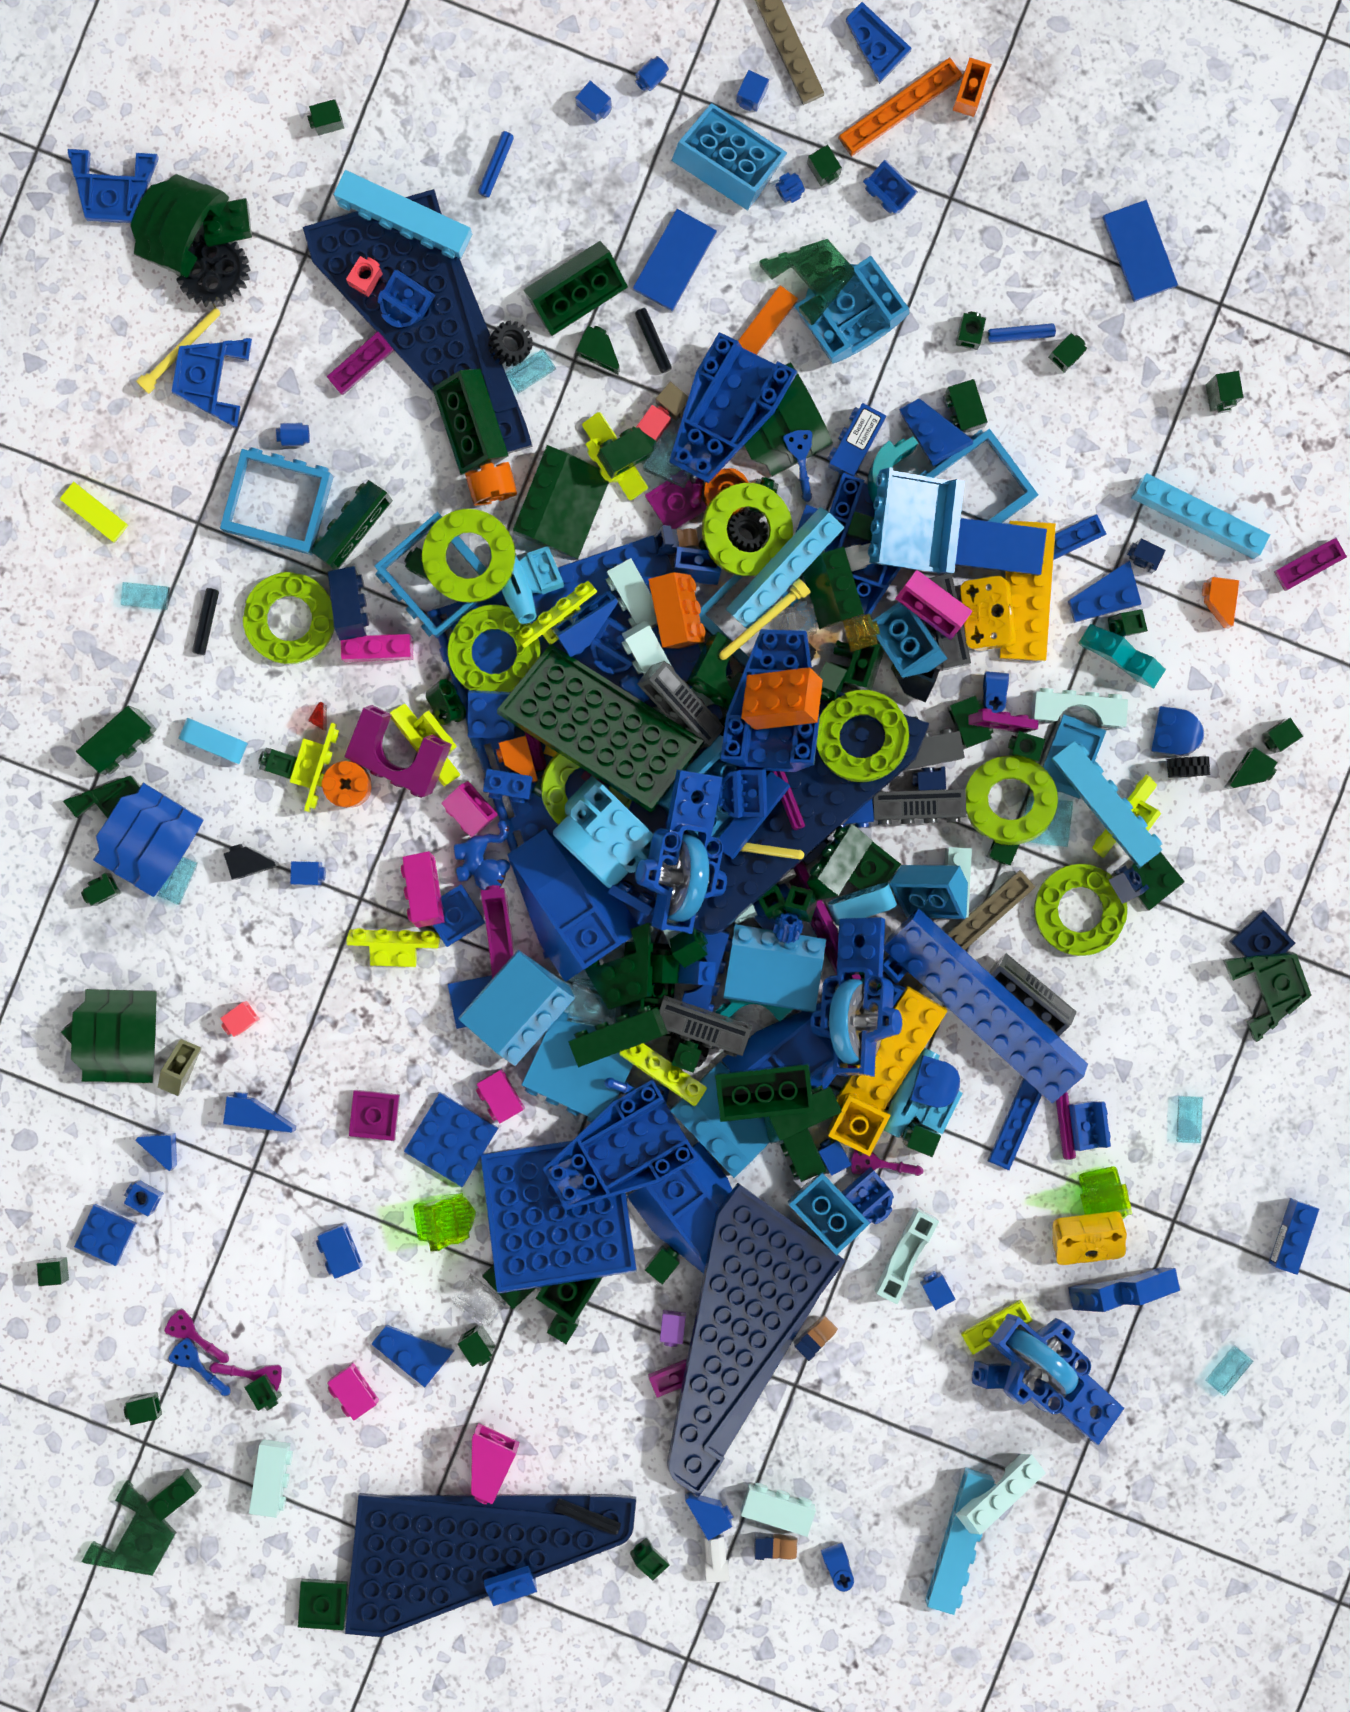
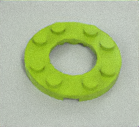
M740 483L722 490L711 500L703 516L702 537L709 551L708 554L723 570L738 576H756L793 537V522L785 502L773 490L756 483ZM747 506L762 512L767 519L770 529L765 545L759 550L750 553L740 551L734 547L727 534V524L732 513L739 508Z
M461 509L450 512L431 527L425 538L422 549V562L425 573L431 584L440 593L452 600L468 603L487 600L498 594L506 586L514 571L516 551L513 539L507 528L497 518L487 512L476 509ZM463 533L480 535L488 542L491 549L492 559L489 567L482 575L476 578L465 579L459 577L450 570L447 564L446 552L449 544L455 537Z
M291 572L271 575L253 588L245 602L243 616L245 634L254 649L271 661L281 664H299L311 660L325 649L334 633L331 598L318 582L306 575ZM283 597L302 599L309 606L312 613L309 631L303 637L294 641H284L277 638L271 632L268 625V613L271 606Z
M502 605L478 607L464 615L455 626L448 643L449 663L459 682L468 690L512 692L541 654L538 638L523 648L515 637L523 627L531 623L521 624L511 608ZM490 629H499L507 632L514 639L517 646V657L514 664L507 671L500 674H489L482 671L475 665L472 658V646L475 639L481 633Z
M871 690L850 691L835 701L830 702L820 715L817 749L825 765L841 778L854 782H870L880 779L891 773L901 763L906 754L909 744V728L906 717L898 705L884 694ZM858 715H869L876 718L883 725L885 731V742L881 750L867 758H856L849 755L840 743V731L843 725L850 718Z
M559 753L547 765L541 783L544 806L548 814L558 825L567 817L565 813V804L568 801L565 793L566 781L575 769L580 768ZM609 786V791L629 809L632 800Z
M1014 755L991 759L977 768L966 786V814L970 823L982 836L985 835L999 844L1018 845L1036 839L1047 830L1056 814L1058 795L1055 783L1050 774L1040 764L1030 759ZM1004 779H1017L1030 787L1034 796L1032 809L1027 815L1019 819L1007 820L1000 818L989 806L988 796L991 788Z
M1089 864L1068 865L1049 875L1040 886L1034 904L1035 921L1044 939L1057 950L1077 956L1096 954L1111 946L1119 937L1127 920V902L1122 904L1109 879L1113 876L1101 868ZM1084 887L1090 889L1098 895L1102 902L1103 912L1101 920L1094 928L1087 932L1071 931L1063 925L1059 918V902L1062 896L1073 888Z

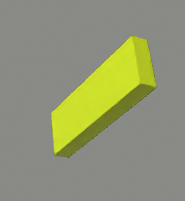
M74 481L60 497L63 503L114 543L129 526Z
M1021 1300L961 1333L972 1355L991 1345L988 1341L989 1338L994 1335L1007 1314L1019 1316L1026 1324L1033 1321Z

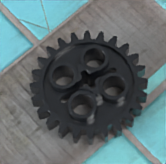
M200 235V242L193 240V246L188 249L197 257L189 276L185 278L176 274L179 276L176 278V281L181 285V291L183 293L187 292L186 296L189 300L194 297L197 305L202 300L205 307L208 306L209 302H212L214 308H216L218 301H221L223 306H226L225 299L234 302L232 295L241 296L239 288H247L244 281L250 280L247 272L251 271L249 265H247L249 260L247 256H244V249L239 248L237 241L207 247L204 237ZM212 252H216V253H217V254H216L214 257H212V258H208V257H207V256H208L210 253H212ZM227 267H234L232 271L224 272ZM195 269H201L198 274H192ZM212 283H218L217 287L209 289Z

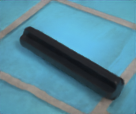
M641 308L635 312V316L660 372L666 373L672 369L671 363L647 309Z
M207 588L204 595L192 652L197 655H205L219 595V591L213 588Z
M559 1498L556 1503L555 1511L613 1535H617L620 1530L621 1523L594 1511L592 1512L562 1498Z

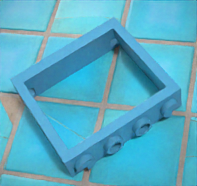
M989 428L985 432L981 429L971 437L973 440L971 446L936 464V468L928 473L925 470L920 475L936 478L987 441L1025 492L1024 495L988 520L989 522L1003 523L1036 499L1039 494Z
M249 447V450L241 449L220 529L230 534L313 555L311 551L314 548L312 546L319 533L334 476L328 472V468L320 465L312 468L306 466L307 463L297 459H293V462L286 461L284 456L271 453V456L264 455L262 450ZM249 459L321 479L305 541L232 522Z
M438 512L374 566L378 570L375 575L383 584L388 582L393 588L390 591L399 602L403 599L408 605L406 611L413 619L418 617L424 623L420 627L429 637L433 634L436 638L478 602H466L436 627L386 569L428 534L431 527L442 518ZM459 536L451 541V544L479 576L487 570Z
M733 575L701 608V613L699 614L700 621L711 636L720 632L730 639L706 614L743 576ZM785 591L781 597L784 598L788 592ZM796 599L790 606L807 622L799 631H807L808 633L817 623L815 613L809 607L804 608L799 603L800 599ZM739 648L731 656L745 669L749 657Z

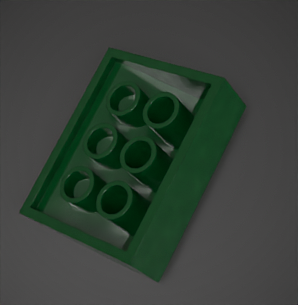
M547 445L513 528L514 534L579 559L609 481L602 477L600 468L567 452Z

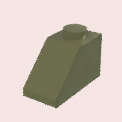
M180 1039L160 1071L157 1088L179 1096L189 1080L202 1047Z

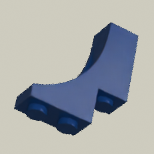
M1159 1267L1122 1279L1074 1285L1068 1287L1073 1310L1106 1312L1122 1305L1141 1306L1180 1291L1176 1268Z

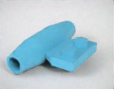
M546 546L531 551L520 561L515 556L513 574L502 589L507 604L521 624L530 623L537 616L532 593L546 594L564 587L563 580L549 547Z
M927 1048L923 1049L890 1103L888 1114L891 1116L884 1131L897 1138L902 1135L915 1116L921 1124L943 1134L963 1094L959 1091L955 1100L950 1105L942 1108L909 1100L922 1055L939 1060L940 1055Z

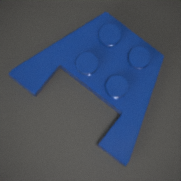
M68 149V156L71 160L72 171L78 186L85 219L87 221L131 223L158 163V155L136 153L135 176L89 174L91 155L89 150Z
M245 338L236 341L228 340L211 344L202 343L179 346L172 393L237 428L241 406L217 402L224 357L249 361L252 339Z

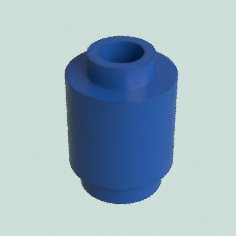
M660 57L651 58L635 74L637 78L635 82L643 91L646 89L652 91L667 76L666 72L669 68Z
M280 423V428H276L277 442H281L282 446H304V443H310L309 425H303V423Z
M628 674L618 682L620 688L642 702L646 703L650 700L648 695L637 684L639 679L636 675L631 677Z

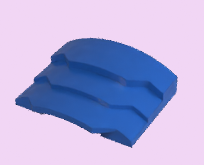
M143 782L135 794L120 798L108 819L97 833L96 839L99 851L93 858V861L154 897L182 859L204 820Z

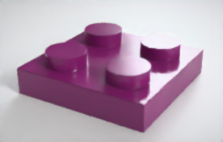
M684 471L679 472L645 494V498L662 524L671 526V529L681 528L703 514L707 508L702 498L698 507L694 508L690 505L693 485Z
M353 1090L349 1136L395 1141L400 1094Z

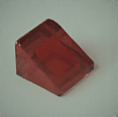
M319 702L308 720L324 731H327V705Z

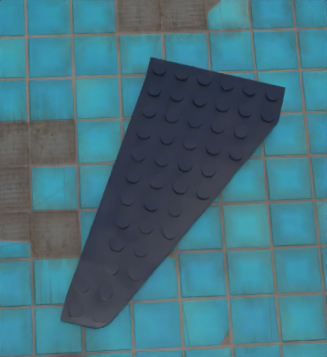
M434 189L405 197L442 214ZM358 211L303 227L313 264L376 332L381 333L396 354L432 392L434 386L460 370L480 369L508 454L533 447L526 422L503 365L499 364V358L496 360L492 358L495 353L490 354L489 352L491 348L488 346L490 333L459 258L454 257V259L443 255L441 253L442 250L436 247L433 249L427 248L420 243L421 240L414 237L412 240L408 239L393 227L391 230L386 229L379 224L380 221L373 218L367 220L361 217ZM360 256L366 260L368 257L374 259L380 264L379 268L383 273L369 297L350 287L346 281ZM394 270H399L435 295L424 317L419 322L407 327H395L387 323L381 316L382 312L378 303L379 293L385 289ZM363 271L360 275V278H369L371 272Z
M840 692V694H839V696L837 697V699H838L839 697L845 695V693ZM820 699L819 718L830 701ZM904 714L909 728V744L906 754L901 763L891 773L870 782H854L833 773L822 761L816 745L813 766L797 772H785L805 826L799 830L792 828L780 799L747 843L801 850L804 852L803 859L806 858L916 760L929 728V723ZM858 715L850 718L840 731L842 748L849 755L856 758H867L881 750L885 742L883 725L876 718L869 715ZM766 771V777L769 775L770 771ZM740 851L734 859H731L722 853L719 870L726 873V890L721 896L704 898L700 909L696 913L694 928L698 932L707 935H714L724 931L803 859L799 860Z
M739 1183L736 1184L715 1213L667 1459V1468L673 1480L698 1497L713 1479L725 1459L724 1455L820 1295L846 1261L840 1255L836 1256L829 1247Z
M359 1493L345 1634L382 1638L488 1597L484 1586V1580L525 1566L529 1567L533 1578H537L620 1546L633 1533L637 1496L616 1494L497 1495L493 1504H482L473 1495H377ZM562 1498L592 1512L594 1511L621 1523L618 1534H610L556 1512L555 1506L558 1499Z

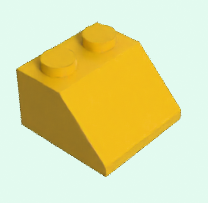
M848 1095L840 1105L842 1112L833 1117L827 1129L828 1136L870 1156L891 1115Z

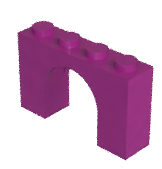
M374 705L363 707L344 757L351 760L350 762L360 765L362 768L365 767L371 770L370 773L376 777H385L391 780L390 783L396 787L409 789L410 793L416 797L422 798L432 794L452 744L434 735L426 736L423 738L417 756L411 766L408 768L398 767L387 759L382 746L383 737L392 714Z

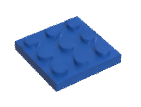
M440 1092L404 1152L463 1187L499 1127Z

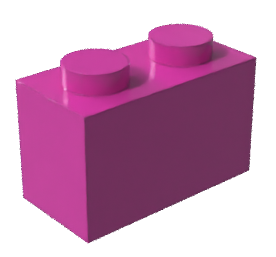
M469 781L458 786L441 803L445 807L446 812L460 824L461 829L471 838L481 832L498 816Z
M503 1069L477 1083L478 1088L476 1092L482 1101H487L490 1107L487 1111L493 1121L498 1120L499 1124L525 1109Z
M354 1363L341 1370L327 1382L330 1394L334 1398L339 1399L342 1404L341 1409L347 1417L351 1416L353 1421L379 1402V1398Z

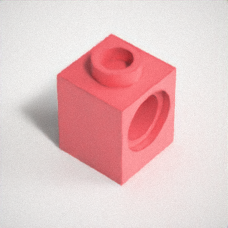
M360 256L346 278L348 285L369 297L383 275L379 268L380 264L370 257L366 260ZM363 271L371 272L370 277L367 279H361L360 275Z
M651 405L636 428L640 427L643 433L654 439L657 443L671 423L670 413L661 406L655 407Z
M247 1001L242 1002L220 1018L223 1022L221 1026L228 1035L232 1034L233 1037L240 1035L260 1020Z

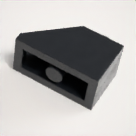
M894 664L891 667L904 694L926 703L940 669L934 668L926 673L902 677Z
M242 844L229 847L230 852L224 853L232 880H238L280 866L278 861L251 847H243Z

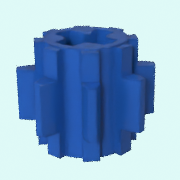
M789 172L780 176V180H778L779 182L776 183L775 187L781 199L785 203L788 201L794 203L799 200L802 193L805 192L799 176L796 173L790 175Z
M781 914L780 917H777L776 923H774L773 932L776 933V937H778L780 942H786V944L794 943L796 940H799L803 924L800 923V919H798L796 914Z

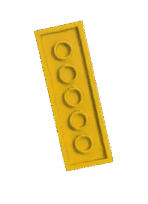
M1009 521V524L1044 528L1047 529L1041 575L1005 571V579L1009 581L1011 586L1016 642L1013 646L1000 648V659L1046 661L1056 523Z
M907 986L894 1006V1009L899 1010L902 1015V1030L898 1035L881 1040L875 1057V1077L850 1075L836 1097L838 1104L841 1105L846 1097L851 1095L884 1111L948 1012L947 1009Z

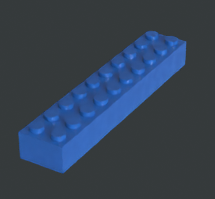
M919 908L888 937L884 944V950L1052 1104L1085 1076L1088 1063Z

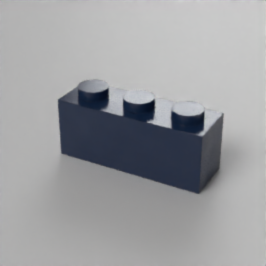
M355 566L328 571L334 629L339 641L367 636L366 626H369L367 612L364 613L363 607H367L365 594H361V588H364L362 574L358 575Z

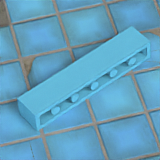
M347 170L344 171L333 194L338 202L337 205L348 211L352 208L367 220L373 218L380 221L379 224L386 229L391 230L393 227L399 230L402 236L411 240L413 237L421 240L420 243L430 249L436 247L442 250L441 253L451 259H454V257L462 258L473 235L470 227Z
M1148 473L1141 477L1131 499L1252 559L1261 555L1271 535Z
M819 507L731 602L726 610L741 625L748 629L768 611L844 527L827 510Z
M1074 741L1052 758L1053 764L1137 868H1141L1163 850L1160 847L1162 845L1161 840L1155 834L1151 835L1147 831L1146 827L1148 825L1140 815L1137 817L1131 811L1133 809L1131 803L1125 797L1121 799L1117 794L1118 788L1111 779L1107 781L1102 775L1104 771L1096 761L1091 762L1087 757L1089 752L1081 743L1078 745Z
M965 1467L925 1598L929 1608L954 1615L956 1608L959 1609L963 1600L961 1591L963 1586L966 1587L970 1574L967 1571L969 1565L975 1561L976 1550L974 1548L976 1542H980L982 1534L969 1533L956 1514L970 1500L981 1496L996 1485L992 1475Z

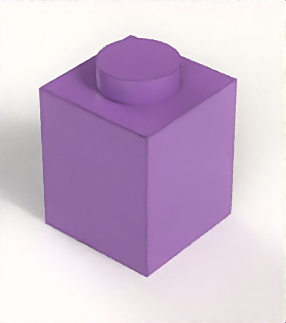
M663 1310L660 1342H664L665 1346L677 1347L678 1344H683L686 1312Z

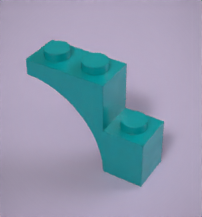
M1092 624L1089 625L1078 642L1083 648L1098 654L1125 671L1137 682L1153 689L1166 671L1154 657L1136 650L1124 637Z

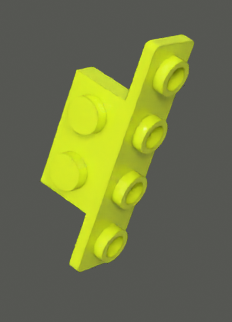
M597 412L582 423L584 430L591 439L585 444L589 449L587 451L588 455L601 468L600 474L602 477L609 481V483L618 482L629 500H634L645 492L648 486L635 466L611 479L597 457L602 443L609 439L613 441L618 439L602 413Z
M589 581L579 584L571 594L558 600L556 605L549 611L541 613L536 621L523 627L519 634L515 636L523 648L541 635L544 636L549 644H553L558 639L551 628L581 609L579 606L593 596L597 590Z
M406 704L390 712L392 714L391 720L417 753L423 738L429 735H434L452 744L448 756L457 747L430 711L422 714L419 719L416 718ZM448 756L438 778L443 786L448 785L460 776V773L448 759Z
M334 723L330 724L324 745L303 738L290 782L310 788L304 808L306 812H310L311 808L315 809L318 803L317 788L318 786L322 787L324 777L322 772L325 764H330L333 754L329 750L331 744L336 743L340 731L336 729L337 725Z
M1146 774L1136 784L1134 791L1127 800L1133 806L1131 811L1136 817L1140 815L1148 825L1146 829L1149 831L1161 815V812L1145 803L1157 786L1154 780ZM1105 829L1095 840L1092 849L1100 857L1104 858L1116 840Z
M357 928L349 930L346 944L369 946L370 966L416 967L417 948H439L440 936L437 932L433 931L413 932L409 930L388 931L386 929L365 930Z
M644 1043L620 1052V1056L693 1106L698 1104L707 1090L706 1086L680 1068L673 1066L670 1061Z

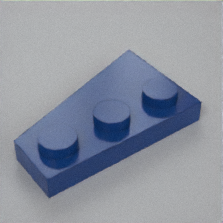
M863 2L846 18L849 29L880 84L911 52L912 48Z
M920 398L899 409L901 416L932 466L973 444V440Z
M1130 560L1068 601L1074 623L1142 604Z
M386 1325L372 1342L376 1349L424 1388L454 1352L451 1348L442 1347L429 1340L426 1341L390 1325Z

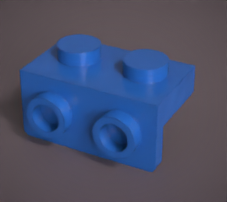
M884 160L871 176L863 181L866 185V191L873 197L877 196L882 201V207L890 214L892 212L895 214L900 213L918 193L887 160Z
M487 769L483 792L489 793L488 798L502 800V796L512 797L511 802L525 804V800H531L533 778L527 775Z
M1088 1101L1069 1105L1075 1151L1111 1147L1106 1103L1104 1101Z
M528 1566L484 1580L485 1589L493 1606L537 1592L536 1578H533Z

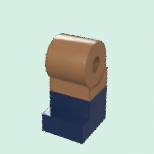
M662 525L654 535L657 554L675 555L677 547L700 549L695 529H671V526Z
M824 1315L793 1342L794 1347L810 1361L825 1343L835 1335L838 1328Z
M755 1532V1560H764V1558L796 1559L798 1538L791 1535Z

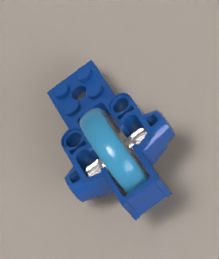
M678 769L676 771L666 829L660 828L654 832L649 858L641 860L635 872L637 884L655 893L656 903L651 925L655 928L692 934L695 916L704 898L721 896L726 890V873L719 870L723 844L720 839L712 837L723 777ZM698 790L700 794L699 800L693 803L691 795L694 791ZM685 830L698 831V837L686 835L683 832ZM669 835V841L665 845V838ZM710 842L711 846L707 851V844ZM667 919L677 921L679 923H669L667 922Z
M882 917L839 919L837 976H829L824 980L821 1009L814 1011L811 1016L812 1032L817 1036L830 1039L834 1048L833 1074L866 1075L875 1077V1057L881 1040L898 1035L902 1030V1015L899 1010L893 1008V984L889 979L883 978L885 919ZM864 936L865 944L859 948L857 940L859 937ZM852 975H865V980L850 979ZM881 983V989L877 992V986ZM848 1065L860 1066V1068H848Z
M1007 1314L1003 1323L988 1340L1011 1361L1007 1381L1003 1389L1005 1394L1020 1405H1024L1030 1400L1042 1411L1051 1414L1061 1413L1090 1441L1099 1445L1125 1408L1088 1375L1091 1370V1362L1088 1357L1072 1344L1075 1331L1064 1321L1055 1318L1035 1332L1019 1316ZM1061 1346V1351L1057 1354L1056 1351ZM1078 1360V1366L1075 1369V1363ZM1034 1383V1389L1031 1390L1030 1387ZM1051 1398V1404L1048 1406V1401ZM1096 1405L1098 1411L1096 1416L1092 1418L1090 1410Z

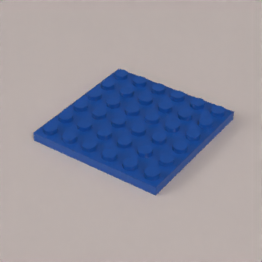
M572 1141L481 1155L498 1294L637 1272L626 1193L565 1210L543 1171Z

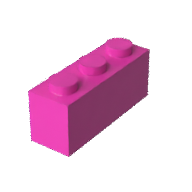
M918 570L915 571L895 598L950 640L972 613V610Z
M410 634L367 635L341 640V660L344 662L414 660L413 637Z
M429 851L404 856L401 873L403 878H406L407 886L404 887V894L406 900H409L410 908L407 909L409 921L418 928L444 923L435 856Z

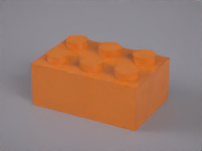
M673 572L648 579L662 648L681 649L705 643V628L699 616L701 607L695 597L696 583L691 575Z
M810 667L747 675L741 718L754 730L817 723L823 680Z

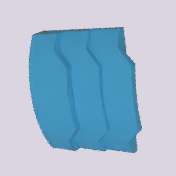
M869 256L857 265L845 264L829 277L808 288L806 298L794 305L832 364L851 357L890 332L910 314L909 307L872 256Z

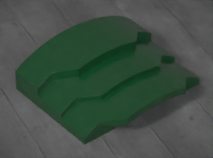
M178 174L173 175L167 181L151 185L140 201L130 224L135 239L134 255L187 278L197 260V257L188 249L207 213L220 217L230 197L222 190L192 179L190 180Z
M791 362L786 364V366L796 370ZM798 373L774 414L744 445L751 460L766 465L771 477L798 464L797 459L786 447L783 440L785 434L796 430H810L812 432V445L806 459L833 445L827 427ZM801 444L797 446L798 449L802 448Z
M85 989V1001L72 1012L71 1060L82 1070V1082L153 1083L157 991Z

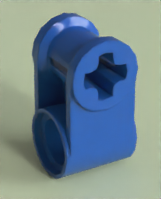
M989 671L984 673L983 705L984 708L992 709L993 713L1002 712L1006 707L1009 673ZM993 700L999 705L995 710H993L992 705H989Z
M841 1542L822 1549L821 1553L825 1565L830 1572L836 1589L842 1592L850 1590L854 1585V1577L843 1543ZM841 1574H844L846 1577L845 1582H842L840 1579Z

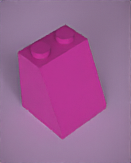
M480 1423L477 1424L472 1437L471 1495L475 1496V1499L482 1504H493L516 1456L520 1442Z

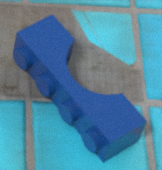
M727 931L714 935L704 934L708 941L706 945L708 955L705 958L707 962L716 963L714 986L700 985L695 989L684 991L683 1002L713 1012L714 1005L710 1004L712 995L717 996L720 983L716 982L718 973L723 974L726 965V961L722 960L724 951L729 952L732 939L728 938L729 932Z

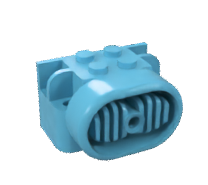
M591 776L566 802L565 813L567 817L553 830V835L606 887L611 888L612 885H617L628 872H636V867L641 860L649 858L653 833L594 776Z

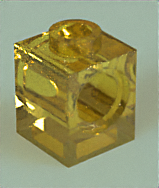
M870 613L843 621L844 631L851 652L878 644L876 635L880 634L877 621L872 622Z

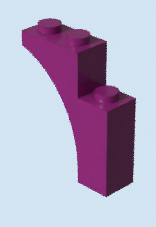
M499 885L487 886L486 890H481L492 979L514 955L508 896L505 889L500 888Z

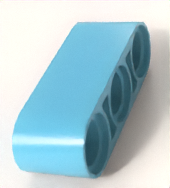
M190 718L186 719L178 737L182 741L237 764H240L248 745L247 742Z
M881 883L843 895L827 903L836 926H839V919L866 918L888 911L897 905L889 883Z

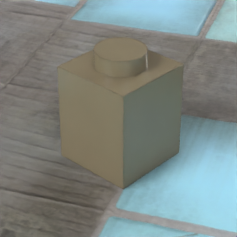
M670 381L656 397V404L665 408L670 413L669 415L677 421L680 417H683L688 396Z

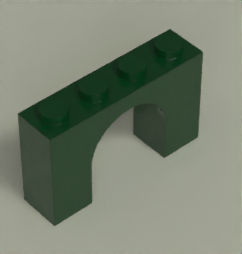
M717 632L707 640L686 683L692 686L696 692L710 698L715 705L722 706L728 710L735 695V691L730 687L726 678V666L731 656L726 660H722L719 657V653L733 641Z

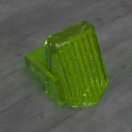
M1106 1167L1079 1175L1083 1193L1080 1194L1084 1215L1113 1211L1120 1212L1123 1219L1128 1215H1132L1126 1184L1121 1185L1116 1167Z
M463 1193L444 1195L434 1200L420 1201L414 1204L413 1210L418 1239L420 1241H428L430 1251H440L450 1244H459L470 1238L469 1232L472 1229L476 1211L467 1198L463 1196Z

